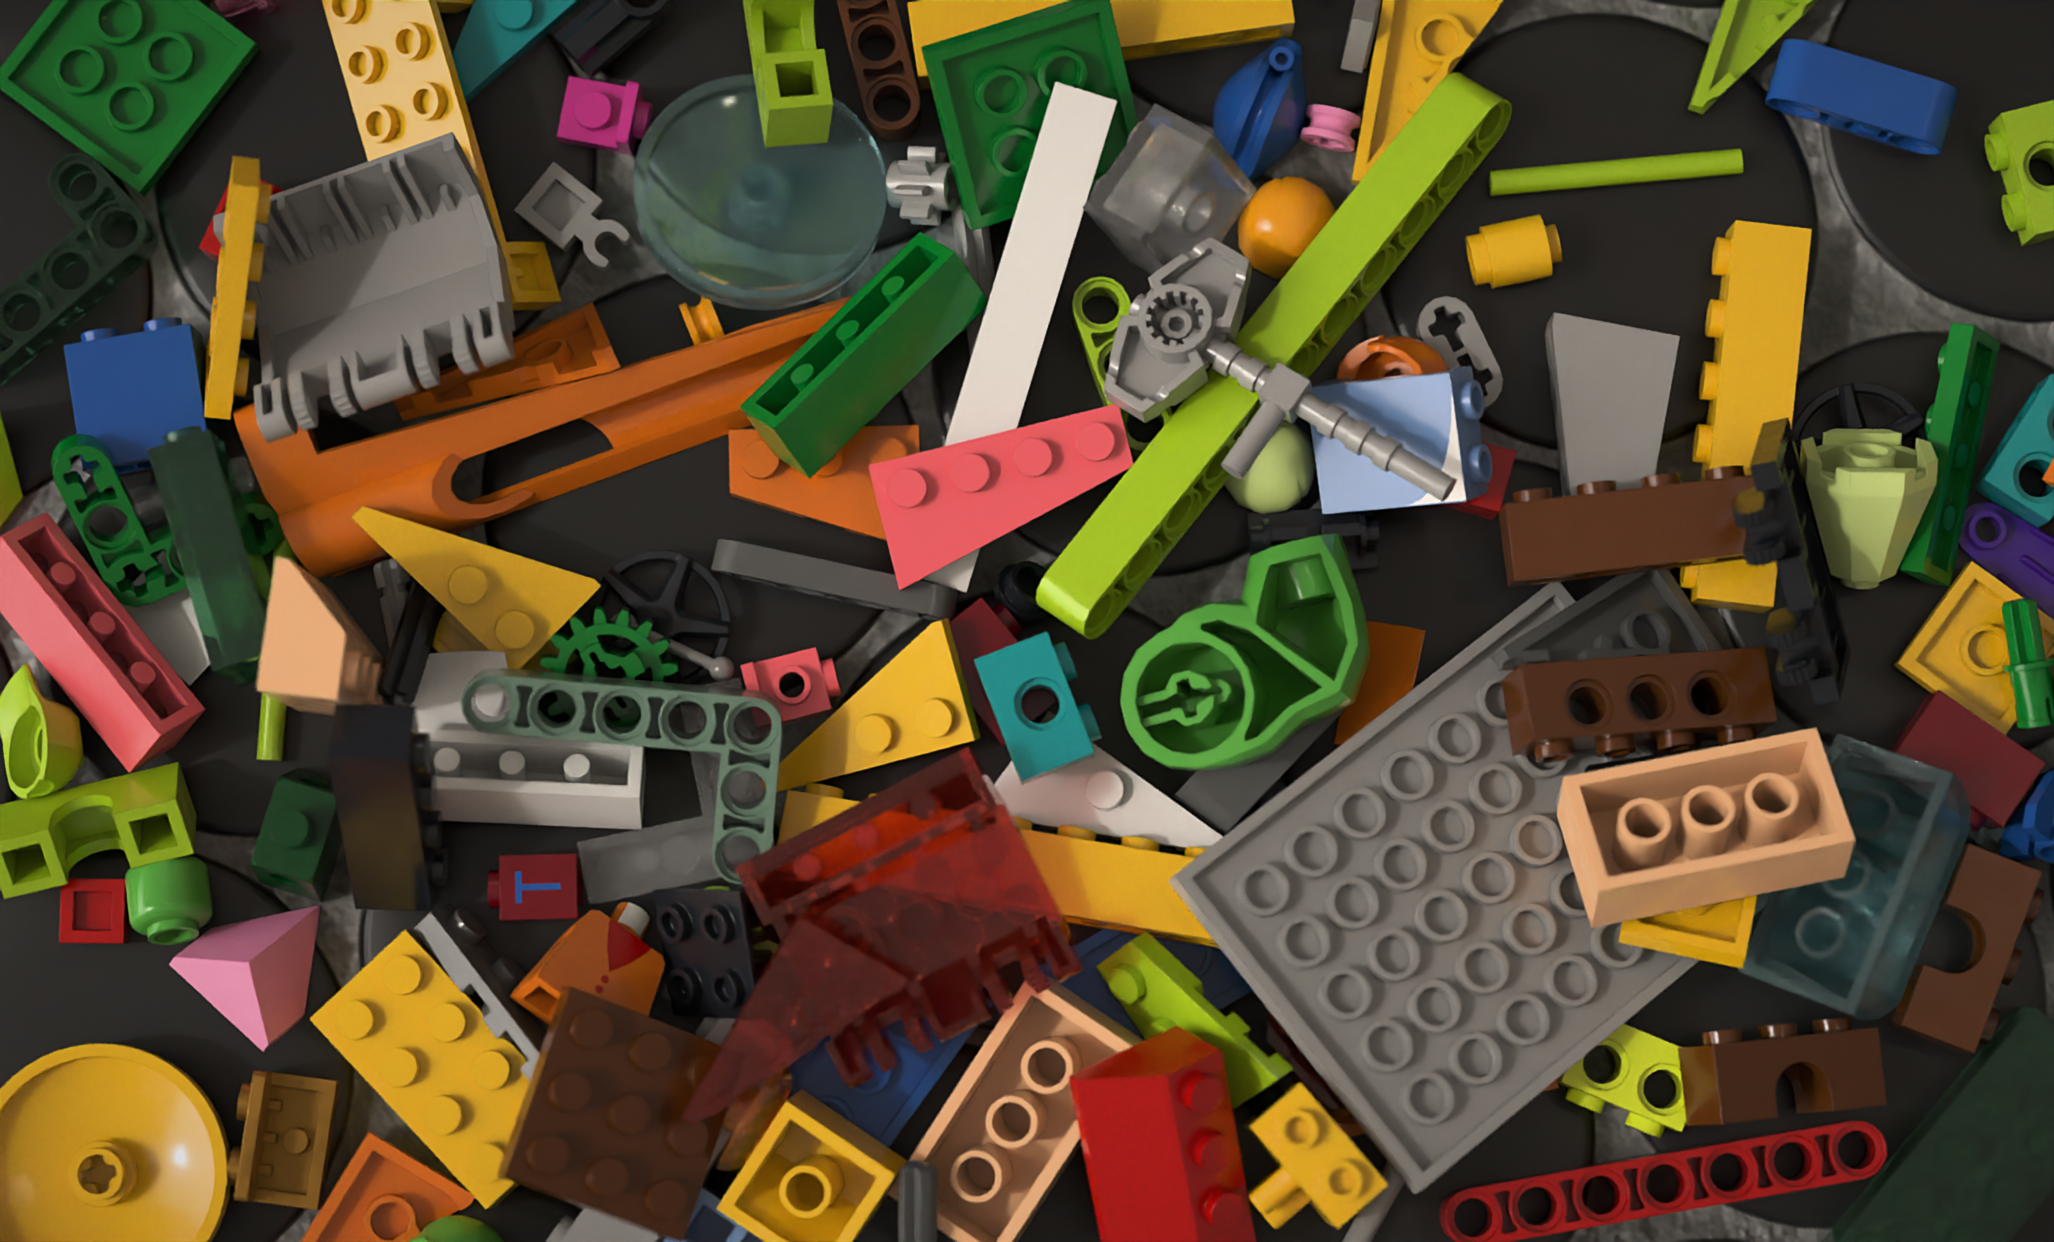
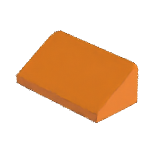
M1366 620L1371 658L1355 703L1347 706L1339 716L1333 744L1341 746L1413 690L1426 630Z

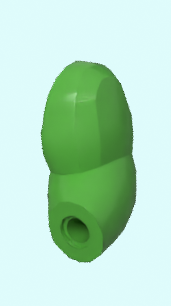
M1336 533L1312 536L1273 546L1248 558L1246 580L1240 599L1205 602L1180 616L1170 628L1159 632L1136 651L1123 676L1120 704L1127 731L1144 754L1168 768L1206 771L1242 767L1275 753L1301 727L1324 719L1355 703L1371 658L1365 609L1342 535Z

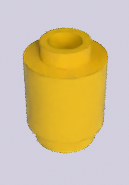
M1540 214L1481 226L1478 234L1465 237L1469 266L1476 286L1490 283L1492 289L1551 277L1553 275L1552 263L1562 261L1561 245L1555 224L1544 226Z

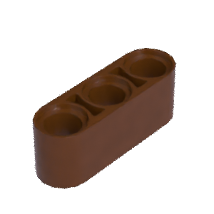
M836 0L861 104L870 131L878 139L888 143L902 142L911 138L918 130L921 122V104L896 0ZM873 36H883L892 41L895 48L888 58L882 61H871L861 54L862 44ZM888 96H899L909 103L910 109L903 119L896 122H888L882 120L876 114L877 104Z

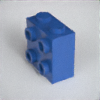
M179 317L159 318L145 322L143 324V332L120 335L117 328L95 329L80 334L81 342L63 345L77 434L92 435L99 439L108 449L120 475L221 457L215 418L204 417L205 352L202 334L191 324L183 325L182 319ZM80 455L82 470L93 477L91 464L95 461L86 462Z

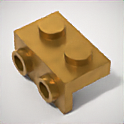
M254 1070L252 1083H242L237 1103V1120L246 1121L242 1147L234 1146L232 1148L227 1169L229 1185L236 1186L234 1200L320 1210L324 1194L340 1081Z

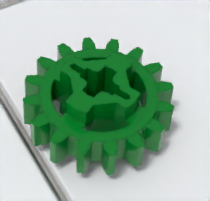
M603 606L595 608L594 623L588 625L579 615H573L570 618V624L574 634L569 637L557 631L550 639L555 647L560 650L559 655L543 654L540 665L546 669L552 670L554 673L566 674L568 660L577 648L581 659L585 663L583 675L586 676L598 675V658L600 662H605L610 669L621 666L625 670L621 675V679L635 680L636 676L645 672L651 666L652 681L664 682V676L672 675L678 672L679 669L678 661L662 660L661 654L671 644L668 636L652 641L648 635L650 634L653 620L648 617L638 627L629 624L630 608L623 607L618 614L617 621L608 620ZM599 635H618L631 640L636 645L627 650L607 646ZM559 689L546 692H555L557 699L547 709L550 716L566 712L570 718L573 717L576 713V705L571 695ZM615 696L605 704V706L611 707L617 716L608 718V720L613 725L621 728L636 724L642 716L641 708L637 701L629 696Z

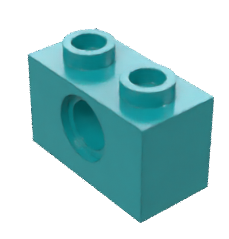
M1046 631L974 659L976 670L1021 785L1094 757L1095 752L1091 742L1102 737L1088 702L1078 706L1075 704L1067 682L1078 678L1064 642L1052 645ZM1045 689L1056 696L1060 708L1054 719L1047 723L1037 724L1024 716L1021 703L1023 698L1032 690Z

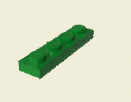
M1951 323L1948 341L1942 346L1939 353L1938 371L1940 379L1935 403L1928 409L1925 419L1927 441L1931 442L1938 458L1937 481L1900 567L1901 571L1926 584L1950 587L2001 343V341L1984 330L1971 324Z

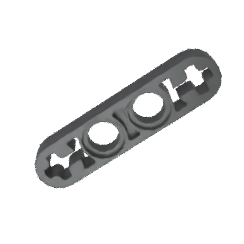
M726 539L717 540L710 570L714 573L739 580L926 620L938 621L948 618L949 623L955 618L960 591L954 588L922 580L899 591L896 575Z

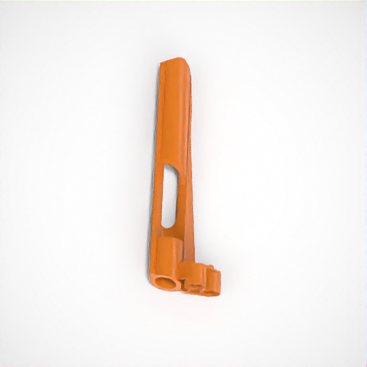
M848 296L757 323L698 345L621 366V368L612 372L553 385L323 451L319 449L314 429L311 428L303 431L298 426V423L297 434L268 443L258 426L254 403L233 410V416L263 495L278 514L281 528L291 549L311 574L317 578H325L330 575L334 578L391 557L351 518L362 506L454 534L729 434L728 430H740L751 426L752 423L740 409V406L852 297ZM578 418L598 428L609 439L614 448L468 502L459 500L452 491V477L463 460Z

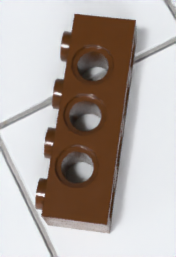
M1765 647L1521 664L1501 680L1512 755L1535 754L1536 762L1538 763L1564 761L1575 756L1574 751L1596 749L1597 757L1615 758L1636 752L1635 746L1657 744L1658 752L1666 753L1697 747L1696 741L1717 740L1718 744L1754 740L1758 734L1777 722ZM1691 691L1699 692L1706 698L1710 707V715L1701 713L1694 706L1691 699ZM1631 695L1638 696L1647 704L1650 712L1649 720L1641 718L1634 712L1630 703ZM1569 699L1580 702L1586 708L1589 714V724H1583L1573 717L1569 709Z

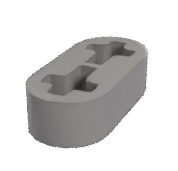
M1443 296L1433 299L1425 305L1417 319V338L1437 350L1444 357L1449 369L1460 367L1458 361L1465 358L1468 365L1472 367L1474 375L1485 373L1488 376L1489 382L1482 389L1485 411L1494 404L1502 391L1503 377L1500 367L1473 312L1467 304L1455 297ZM1442 311L1447 319L1458 317L1461 321V325L1455 331V339L1460 350L1453 352L1444 335L1433 337L1429 332V329L1436 322V312Z

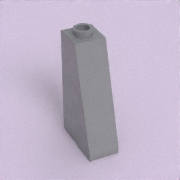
M1556 312L1553 313L1547 322L1545 341L1563 497L1578 495V485L1596 481L1614 480L1616 481L1617 491L1642 488L1641 478L1655 475L1680 336Z

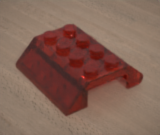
M969 747L734 867L763 925L773 924L831 1038L824 1045L841 1078L851 1090L876 1077L867 1047L870 1048L876 1063L884 1073L898 1066L896 1052L891 1044L886 1026L902 1019L909 1042L922 1054L934 1048L925 1020L926 1017L942 1043L992 1018V1012L983 990L984 987L987 988L999 1012L1002 1013L1014 1007L1013 994L1005 980L1001 967L1019 959L1022 966L1021 971L1027 984L1037 994L1051 988L1041 958H1045L1051 972L1059 983L1085 970L1065 917L1010 810Z

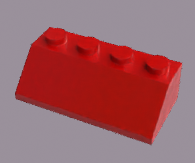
M1175 1026L1069 1075L1101 1242H1256L1222 1050L1185 1029Z

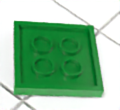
M53 0L1 66L0 90L139 194L146 197L260 48L256 42L199 0Z
M1069 0L921 47L965 224L971 231L1014 218L1055 82L1117 100L1089 194L1150 174L1110 0Z

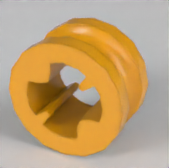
M708 293L700 296V303L696 306H689L686 302L678 305L694 345L724 335Z

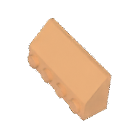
M276 557L257 690L299 712L334 716L335 704L386 705L383 703L382 696L378 694L377 690L384 670L382 669L384 661L382 655L330 587L290 559Z

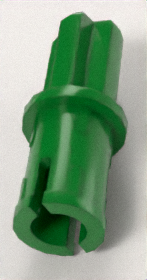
M2033 598L2007 601L2003 603L2002 614L2010 663L2004 664L2002 667L2003 672H2009L2015 700L2017 728L2025 729L2054 724V694L2050 666L2054 665V657H2045L2037 602Z

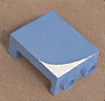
M1471 366L1456 367L1441 372L1354 381L1353 377L1332 379L1312 385L1313 395L1330 405L1335 403L1348 411V416L1357 421L1362 419L1375 427V432L1384 437L1389 435L1401 442L1404 449L1456 479V484L1451 494L1442 502L1390 470L1385 472L1371 463L1372 460L1361 454L1358 456L1346 449L1344 443L1334 438L1331 440L1319 433L1317 427L1310 423L1322 514L1466 502L1487 493V483H1489L1492 477V458L1488 447L1482 444L1479 419L1484 412V396L1481 385L1478 381L1474 380Z

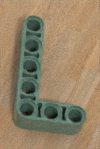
M507 668L484 669L475 674L466 686L461 699L462 713L471 726L482 732L721 753L712 846L713 865L722 878L727 882L738 885L756 881L767 870L771 858L782 735L781 710L776 701L767 693L747 689ZM485 684L501 686L510 697V709L500 716L492 717L484 714L475 703L476 690ZM557 689L566 691L575 701L576 713L572 718L563 722L549 720L540 709V698L544 693ZM620 695L633 698L641 708V718L630 727L621 728L613 725L605 715L604 706L609 699ZM682 701L695 702L706 713L707 720L705 725L694 733L680 732L670 721V710ZM755 706L762 708L768 713L772 724L764 736L750 739L742 736L734 726V719L741 710L746 707ZM745 771L758 774L766 784L764 794L754 802L745 803L738 801L732 796L728 787L734 775ZM735 836L750 837L760 848L758 858L748 866L733 865L723 854V847L728 840Z

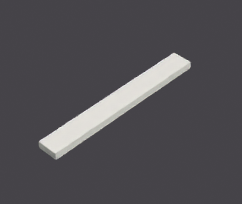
M1055 82L944 446L1017 428L1117 100ZM980 548L923 579L967 592Z

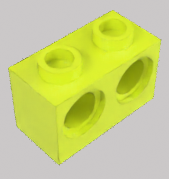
M1622 1024L1598 1044L1607 1048L1614 1056L1615 1071L1610 1079L1603 1083H1596L1589 1079L1583 1068L1584 1057L1557 1078L1558 1084L1569 1088L1565 1100L1600 1114L1605 1103L1626 1111L1628 1116L1624 1124L1661 1139L1665 1128L1671 1131L1682 1132L1685 1126L1686 1112L1678 1048L1682 1047L1626 1024ZM1657 1070L1667 1073L1675 1085L1673 1099L1662 1108L1652 1106L1646 1100L1643 1091L1645 1080L1651 1073Z

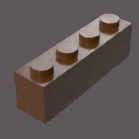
M1736 465L1706 470V480L1681 483L1679 473H1665L1641 478L1642 488L1617 491L1616 481L1606 480L1578 485V495L1552 498L1551 488H1536L1514 492V503H1506L1498 511L1508 588L1745 560L1743 545L1747 535L1746 529L1736 527L1732 511L1737 494L1755 487L1753 476H1745L1744 466Z

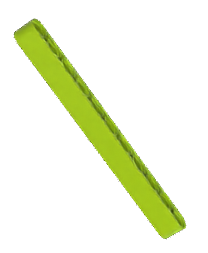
M1459 72L1447 75L1428 96L1237 334L1235 345L1242 348L1245 355L1251 358L1257 357L1269 364L1271 370L1279 362L1309 379L1500 140L1510 122L1512 113L1511 103ZM1211 367L1207 372L1209 381L1183 401L1048 569L1037 589V605L1089 640L1096 639L1104 634L1230 478L1231 474L1221 466V463L1261 407L1257 391L1252 393L1240 386L1237 379L1232 376L1225 377Z

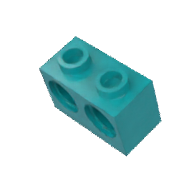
M2050 374L2036 385L1971 487L2003 509L2037 528L2048 523L2052 517L2054 518V488L2046 483L2045 492L2042 497L2030 496L2020 486L2019 472L2022 466H2031L2039 470L2044 476L2054 458V431L2052 426L2054 418V374Z

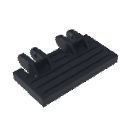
M1783 418L1764 422L1750 464L1755 487L1737 494L1732 513L1736 527L1746 529L1747 535L1743 545L1746 564L1758 566L1771 564L1776 561L1787 606L1769 614L1765 634L1769 647L1773 649L1778 648L1779 650L1775 668L1779 684L1783 686H1796L1808 681L1815 706L1841 700L1851 650L1789 419Z

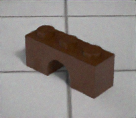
M1972 844L1956 847L1934 906L1957 915L1967 924L1973 939L1971 956L1967 963L1954 973H1946L1925 964L1912 966L1890 1026L1961 1054L1975 1053L1978 1044L1986 1046L1989 1043L1999 1018V1010L1992 1008L2000 984L2008 986L2011 983L2020 963L2022 951L2014 948L2021 927L2023 924L2030 926L2033 923L2043 900L2044 890L2037 888L2041 871Z
M1851 1017L1814 1020L1812 1021L1813 1034L1798 1035L1796 1023L1758 1026V1040L1743 1041L1741 1028L1702 1032V1046L1678 1048L1687 1126L1728 1124L1778 1118L1775 1093L1777 1081L1782 1072L1787 1075L1792 1083L1797 1114L1887 1105L1878 1027L1852 1029Z

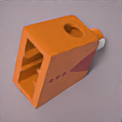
M628 902L617 904L610 917L600 910H590L560 936L517 985L509 998L547 1025H550L562 988L570 986L649 1016L665 967L663 956L642 941L644 934L651 924L649 915L639 906Z

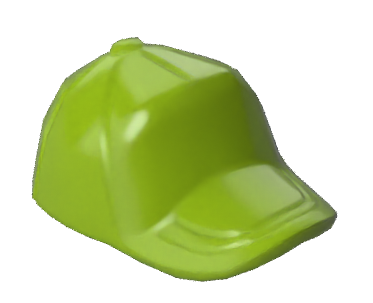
M28 663L23 664L7 683L0 696V735L3 743L9 786L17 796L27 799L52 794L65 787L73 779L78 768L83 765L85 756L83 755V743L78 716L69 707L43 697Z

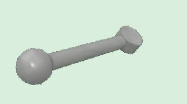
M619 613L614 615L611 620L617 621ZM630 613L629 624L638 627L635 617ZM650 631L648 635L652 641L665 637L654 631ZM669 639L671 644L667 648V652L709 670L710 675L716 681L723 682L732 677L734 665L727 657L720 656L714 659Z

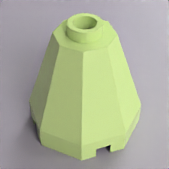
M1836 428L1823 432V442L1820 446L1816 447L1813 436L1801 440L1800 464L1830 575L1841 578V583L1844 586L1853 589H1872L1878 587L1880 581L1895 576L1936 486L1938 458L1931 442L1916 438L1915 449L1901 446L1902 433L1889 429Z

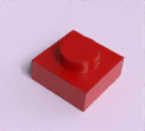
M68 878V884L61 885L59 943L129 944V911L125 879Z

